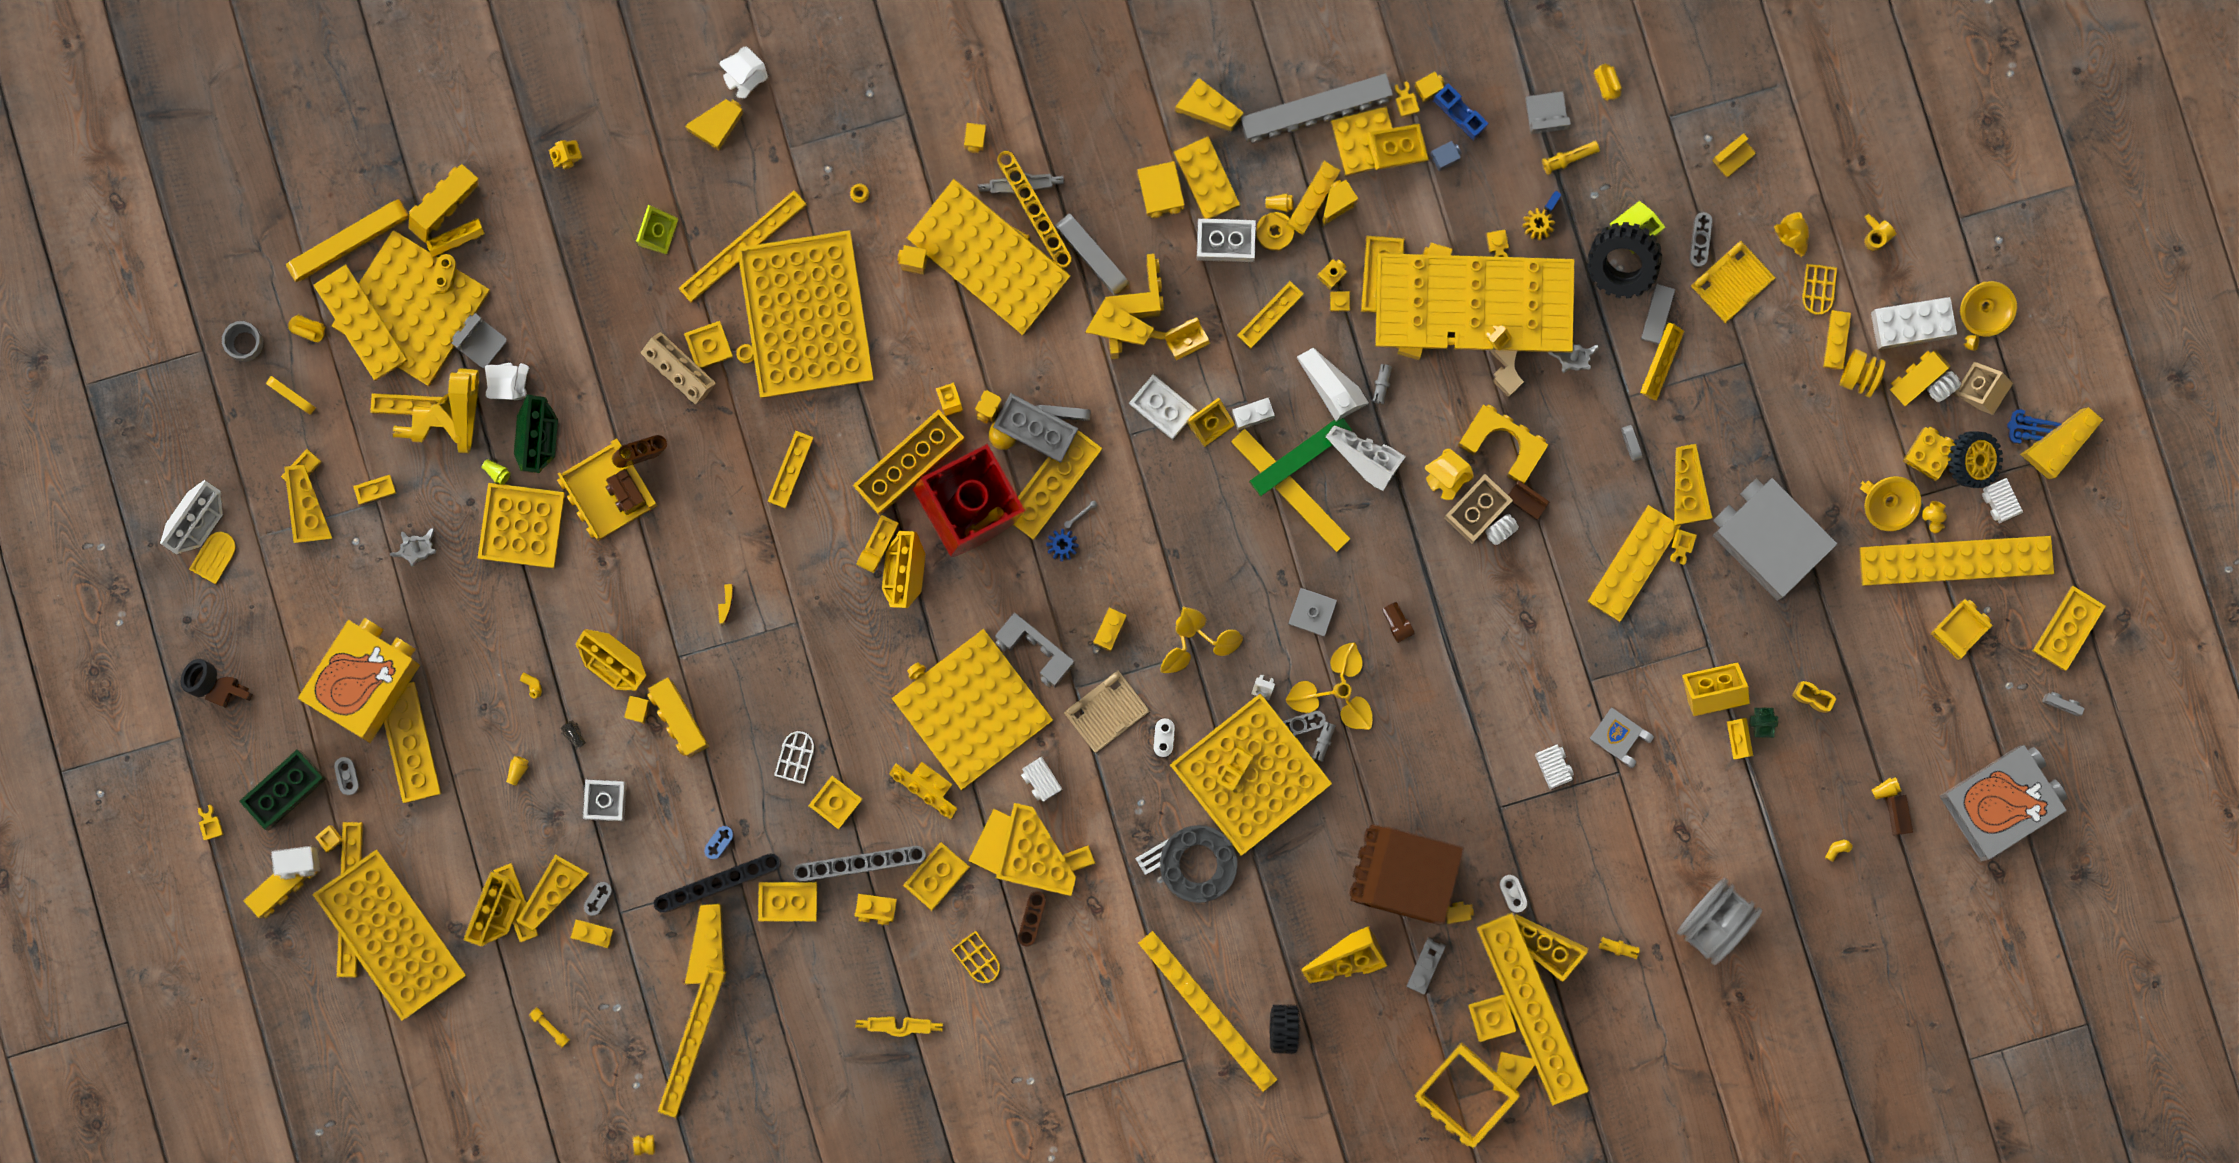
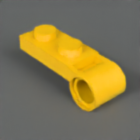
M881 515L856 565L874 573L899 523Z

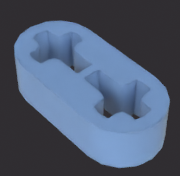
M722 826L716 830L704 849L705 855L708 858L718 859L733 839L734 833L732 829ZM728 830L730 837L728 839L724 838L722 842H719L722 836L719 833ZM717 843L720 844L716 849L718 854L710 856L709 847H715Z

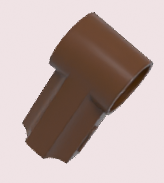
M1397 602L1382 609L1397 643L1415 634L1408 619H1405Z

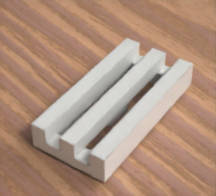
M1168 839L1135 858L1145 875L1160 867L1159 862L1147 870L1145 868L1146 865L1160 858L1161 853L1142 863L1141 859L1162 848Z

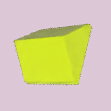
M648 205L636 242L641 247L667 254L679 218Z

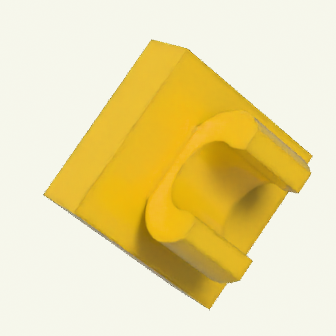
M1494 325L1495 332L1492 335L1487 332L1486 336L1493 347L1500 351L1512 336L1504 326L1500 325L1498 327Z

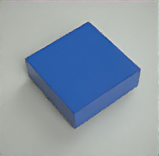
M1554 191L1544 208L1547 210L1546 212L1551 213L1561 197V193Z

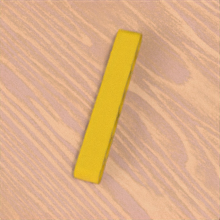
M1009 151L1001 152L998 156V165L1050 257L1062 269L1069 267L1071 256L1016 158ZM1003 156H1009L1012 159L1009 165L1001 163ZM1014 172H1018L1021 175V179L1017 182L1010 179L1011 174ZM1022 189L1030 191L1031 194L1028 198L1020 196L1019 193ZM1033 205L1040 208V212L1036 215H1032L1029 212V208ZM1041 222H1047L1049 229L1045 232L1041 231L1038 225ZM1055 238L1058 240L1059 244L1056 248L1048 246L1050 239ZM1060 255H1065L1068 258V262L1061 265L1057 262V258Z
M400 199L394 200L292 259L286 264V267L294 281L299 282L405 221L409 214Z

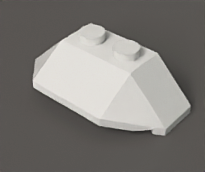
M205 480L188 491L167 521L160 544L175 554L201 547L223 515L221 491Z

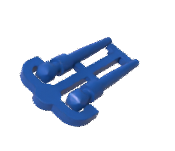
M2019 409L2012 413L2011 421L2008 422L2007 428L2009 429V439L2013 443L2021 444L2022 440L2020 438L2028 441L2029 439L2039 441L2044 438V436L2035 435L2036 431L2044 433L2053 431V429L2036 427L2037 424L2058 427L2061 423L2036 419L2031 416L2024 417L2025 410ZM2017 422H2020V423H2021V422H2024V423H2026V424H2031V423H2033V424H2032V426H2027V425L2017 424ZM2016 429H2024V430H2030V431H2032V432H2031V434H2030V433H2027V432L2022 433V432H2020V431H2016V432L2014 433V430H2016Z

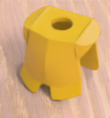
M1451 449L1443 450L1440 457L1425 466V470L1430 473L1426 477L1428 485L1432 491H1436L1439 488L1442 489L1441 498L1445 500H1453L1463 484L1473 479V471L1470 464Z

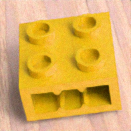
M1924 427L1903 462L1930 479L1937 481L1948 465V461L1951 460V458H1948V455L1953 453L1950 448L1955 446L1951 438H1943L1938 435L1939 432L1936 429Z

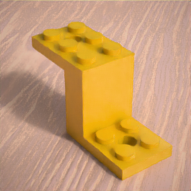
M1147 254L1146 260L1150 292L1105 297V300L1137 319L1159 317L1160 311H1164L1163 296L1159 297V292H1162L1161 277L1157 278L1160 266L1159 259H1155V254ZM1109 338L1111 359H1119V353H1122L1121 340Z

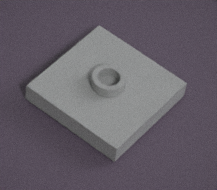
M1300 588L1288 624L1324 637L1337 600Z

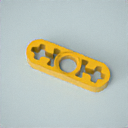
M270 376L265 383L309 415L316 409L315 406L274 377Z

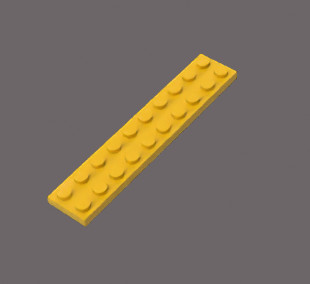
M2051 536L1859 548L1862 586L2054 574Z
M1513 912L1477 926L1478 933L1552 1105L1589 1092V1088Z

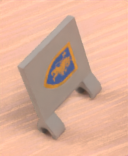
M1611 707L1590 737V740L1621 760L1628 767L1633 768L1636 760L1626 755V753L1638 736L1647 743H1651L1654 736Z

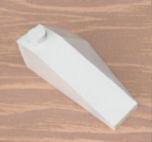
M1335 425L1326 436L1367 482L1382 491L1405 459L1404 455L1390 446L1383 444L1381 447L1373 444V440L1369 438L1366 440L1360 439L1355 433Z

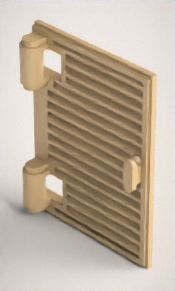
M1118 670L1068 708L1064 714L1091 749L1097 753L1149 713L1150 710ZM1118 680L1121 686L1113 690L1110 686ZM1082 709L1084 714L1077 719L1074 713Z

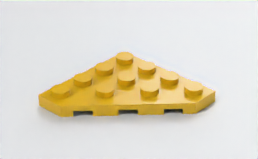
M1014 803L996 878L1072 896L1076 877L1033 807Z

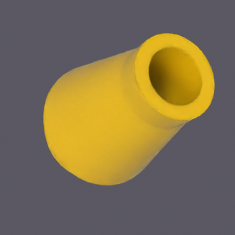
M1286 193L1266 197V208L1285 212L1293 210V195Z
M514 756L510 761L506 782L517 786L519 780L529 767L527 765L529 761L522 757Z
M1896 777L1888 778L1877 787L1871 789L1876 800L1898 795L1902 791Z

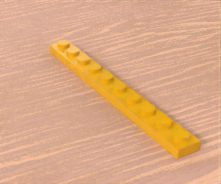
M1152 931L1138 943L1261 1091L1264 1092L1278 1079L1158 936Z

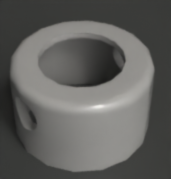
M237 321L230 324L224 330L222 345L224 350L233 359L240 362H248L255 359L261 353L263 337L261 332L252 324L245 321ZM248 332L255 337V348L249 354H241L235 350L234 340L240 333Z

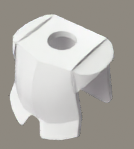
M748 47L741 48L738 53L720 62V66L727 72L723 76L728 88L731 90L735 87L738 88L737 97L747 98L759 83L768 79L764 63Z
M512 363L486 365L485 372L488 386L486 397L489 399L512 400L526 398L525 384L529 367L522 363L519 367L512 366Z

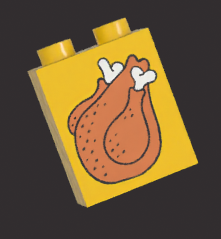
M364 618L359 626L350 620L346 622L298 699L371 743L393 709V706L397 703L398 698L406 689V685L420 667V664L411 658L416 650L415 648L397 637L391 645L379 639L384 629Z

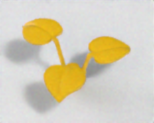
M1183 607L1181 616L1176 620V632L1181 637L1183 648H1174L1166 655L1160 672H1178L1189 664L1191 655L1189 652H1185L1187 650L1185 637H1193L1196 632L1212 645H1215L1213 652L1218 656H1226L1233 653L1242 643L1243 636L1237 630H1226L1218 636L1217 641H1213L1200 630L1205 626L1206 617L1195 609Z
M1354 642L1341 646L1331 657V669L1336 673H1340L1342 681L1334 686L1333 691L1316 694L1317 689L1313 683L1301 681L1292 687L1286 697V703L1292 709L1302 713H1309L1319 707L1317 697L1334 694L1337 698H1345L1347 703L1341 709V720L1347 727L1366 730L1372 727L1373 718L1369 703L1359 696L1354 697L1350 702L1351 687L1344 679V675L1353 677L1362 668V657Z

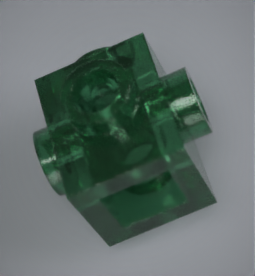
M1754 708L1753 715H1750V727H1753L1755 737L1774 738L1775 727H1778V716H1775L1774 708Z

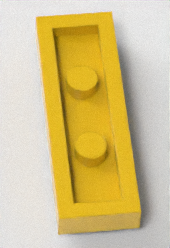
M475 219L430 239L426 243L431 256L434 257L443 254L449 249L459 247L467 241L477 239L485 233L479 219Z
M1831 311L1823 364L1825 368L1843 370L1851 313Z

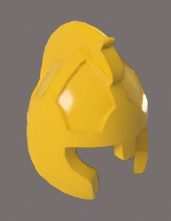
M1800 212L1792 213L1783 218L1780 224L1774 225V229L1783 244L1793 248L1796 254L1803 257L1808 249L1809 229Z

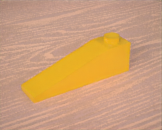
M1368 926L1351 933L1301 970L1309 983L1332 980L1334 976L1345 975V977H1351L1352 973L1363 972V974L1372 973L1386 967L1387 963L1375 935Z

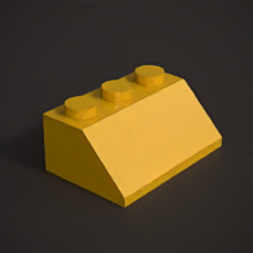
M1738 662L1682 675L1688 704L1693 716L1750 704L1748 685Z

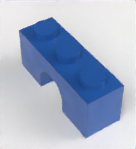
M1448 83L1435 95L1433 101L1474 141L1487 128L1489 123L1476 110L1472 111L1461 99L1462 96Z

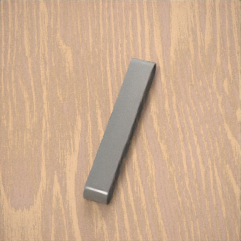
M911 846L797 865L793 870V874L797 880L806 882L914 865L925 860L926 852L920 846ZM916 849L921 850L923 853L920 860L912 858V852ZM897 852L903 854V861L900 863L893 861V855ZM878 855L884 857V863L881 866L874 864V858ZM859 858L865 861V866L862 869L855 867V861ZM840 861L846 864V869L843 872L836 870V864ZM821 864L827 867V872L824 875H819L816 871L817 867ZM802 867H805L808 871L805 878H799L797 874L798 870Z

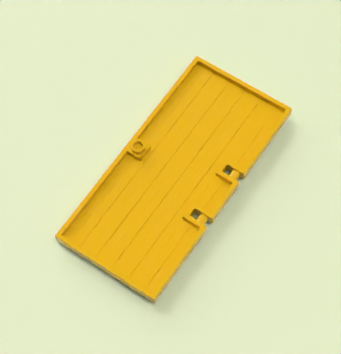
M1378 253L1375 347L1447 349V345H1454V349L1493 350V345L1486 336V333L1488 332L1492 335L1495 332L1493 326L1499 327L1502 325L1508 330L1512 338L1500 351L1572 353L1574 259ZM1448 333H1455V338H1449Z

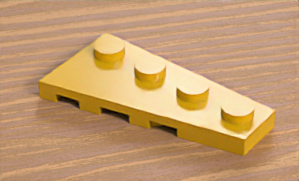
M1696 444L1677 447L1675 459L1674 526L1709 520L1712 518L1697 446Z
M555 854L516 922L534 931L589 873Z

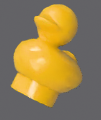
M1931 501L1930 506L1925 507L1922 512L1924 521H1932L1929 524V529L1932 533H1939L1942 528H1945L1942 522L1947 518V514L1944 511L1946 506L1937 501Z

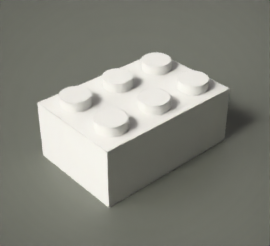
M1198 219L1197 260L1254 262L1256 220Z

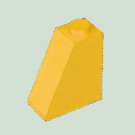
M725 99L686 125V129L715 149L720 150L744 113L741 109L742 105L735 100L730 102Z

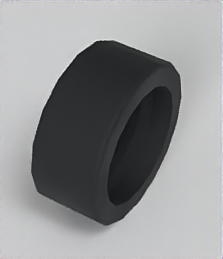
M200 658L191 661L184 668L181 675V688L195 697L205 696L216 683L217 669L213 664ZM203 670L201 680L194 686L198 674Z

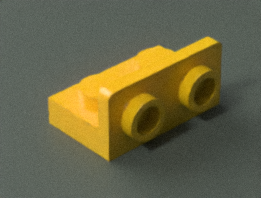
M858 894L855 917H859L858 921L870 923V919L878 920L877 924L889 925V922H894L897 899Z

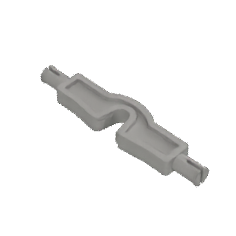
M1015 173L1010 176V179L1017 182L1021 179V175ZM1024 173L1034 191L1052 188V184H1064L1063 176L1051 177V174L1031 175ZM1006 178L990 180V184H978L979 192L991 191V194L1014 193Z

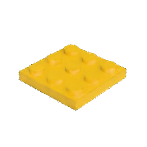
M1387 107L1331 120L1345 176L1376 169L1367 133L1392 128Z

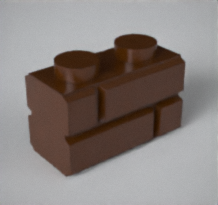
M623 469L606 479L608 485L605 488L610 496L614 495L617 502L615 504L620 513L624 511L626 515H629L646 505L645 499L627 469Z

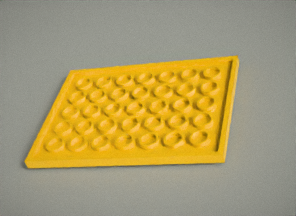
M850 230L737 248L760 398L874 381Z

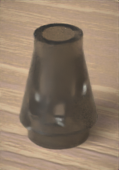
M573 719L560 727L561 734L576 749L586 743L577 722L575 723Z

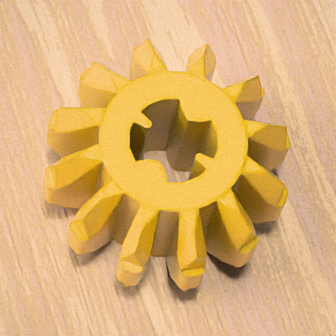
M1539 208L1535 209V214L1530 210L1528 212L1529 217L1524 216L1523 218L1527 223H1524L1522 228H1528L1525 231V235L1532 233L1530 238L1532 240L1535 238V235H1537L1538 241L1542 240V235L1547 239L1549 237L1548 232L1552 233L1554 231L1550 226H1553L1555 221H1549L1552 218V214L1545 216L1546 209L1542 211V214ZM1537 221L1541 222L1540 228L1536 227Z

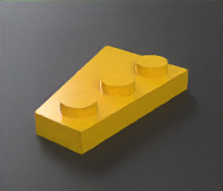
M1104 299L1085 333L1144 346L1154 328Z

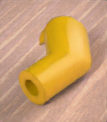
M523 673L520 681L529 686V696L533 699L540 697L542 694L540 681Z

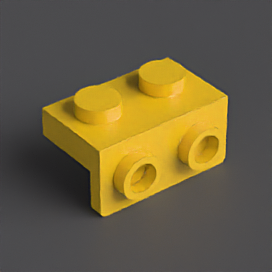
M1197 317L1164 333L1165 341L1176 361L1210 344Z

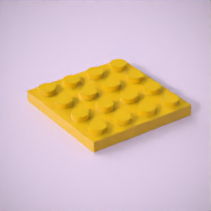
M488 483L478 559L555 569L565 493Z

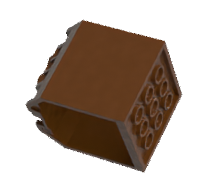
M1371 824L1365 831L1364 847L1361 846L1357 858L1361 860L1359 866L1356 865L1352 877L1356 879L1350 888V901L1435 925L1444 924L1464 847Z

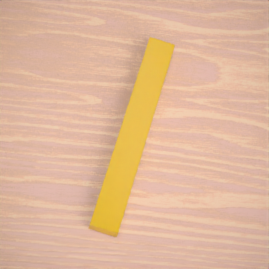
M794 190L678 289L692 303L739 263L737 248L762 244L806 207L807 204Z
M1246 429L1241 431L1231 441L1260 473L1276 462ZM1291 476L1274 487L1335 552L1339 551L1350 540L1345 532Z
M343 822L341 874L362 860L363 823ZM338 931L337 977L357 978L358 958Z
M710 966L706 967L658 1112L674 1118L678 1115L726 974L724 971Z

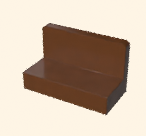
M1519 480L1508 494L1513 500L1511 503L1536 520H1538L1550 503Z
M1907 795L1886 798L1893 836L1913 833Z

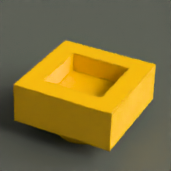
M1330 291V312H1349L1350 292Z
M329 825L315 837L325 852H330L343 841L333 825Z

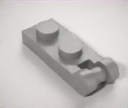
M1427 938L1406 987L1425 994L1445 949V944H1438L1432 938ZM1429 949L1436 951L1434 956L1428 954Z

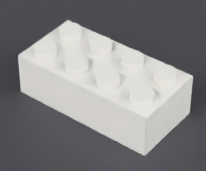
M1950 297L1879 308L1871 312L1878 350L1949 339L1957 335Z

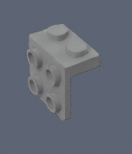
M475 313L464 322L465 327L454 334L452 344L480 367L485 368L505 345L507 339Z

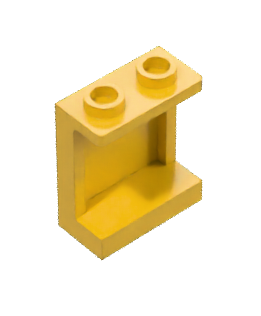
M1174 161L1137 169L1147 217L1158 218L1163 216L1162 213L1170 212V214L1180 213L1181 209H1184V201Z
M1966 599L1962 600L1930 633L1957 660L1961 659L1984 633L1993 626L1990 623L1991 619L1986 614L1979 613L1976 610L1977 606L1971 600L1967 601Z

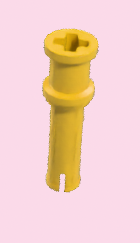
M1593 141L1564 154L1559 152L1554 157L1542 159V164L1547 175H1550L1552 171L1559 168L1565 169L1569 163L1600 152L1598 143Z

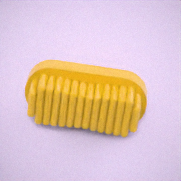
M1606 63L1600 65L1598 69L1594 70V75L1598 81L1597 83H1599L1598 85H1600L1603 99L1606 101L1617 99L1621 95L1622 87L1615 68Z
M299 314L292 317L288 323V328L293 334L314 342L321 341L325 335L326 326L323 323L310 320Z

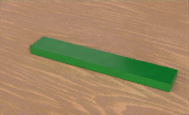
M1344 418L1338 421L1333 420L1251 479L1249 483L1260 497L1331 447L1333 444L1326 436L1334 425L1352 432Z

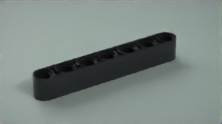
M767 854L667 892L655 898L654 908L658 912L667 913L772 873L780 868L781 859L775 854ZM770 857H775L777 860V865L773 868L767 866V860ZM752 864H756L759 867V871L755 875L749 873V867ZM734 871H738L741 875L740 880L737 882H733L730 877ZM716 878H720L723 882L719 889H715L712 884ZM697 885L704 887V893L700 896H697L694 892ZM679 892L686 894V900L682 903H679L676 899ZM661 899L668 901L666 909L661 910L659 908L658 902Z

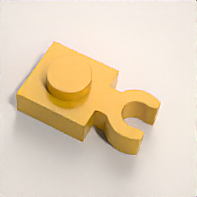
M1407 81L1404 82L1405 90H1400L1397 84L1394 87L1396 94L1400 95L1399 98H1396V103L1401 118L1420 111L1414 93L1408 94L1409 84Z
M1499 230L1486 233L1489 252H1495L1494 257H1508L1504 250L1509 249L1506 231Z
M1677 529L1671 546L1676 551L1672 553L1670 561L1675 562L1676 558L1680 556L1679 564L1685 565L1687 560L1685 554L1686 552H1692L1697 535Z
M211 804L208 805L209 812L206 814L201 807L198 808L199 815L204 819L199 822L204 841L224 835L219 817L212 816L214 808Z

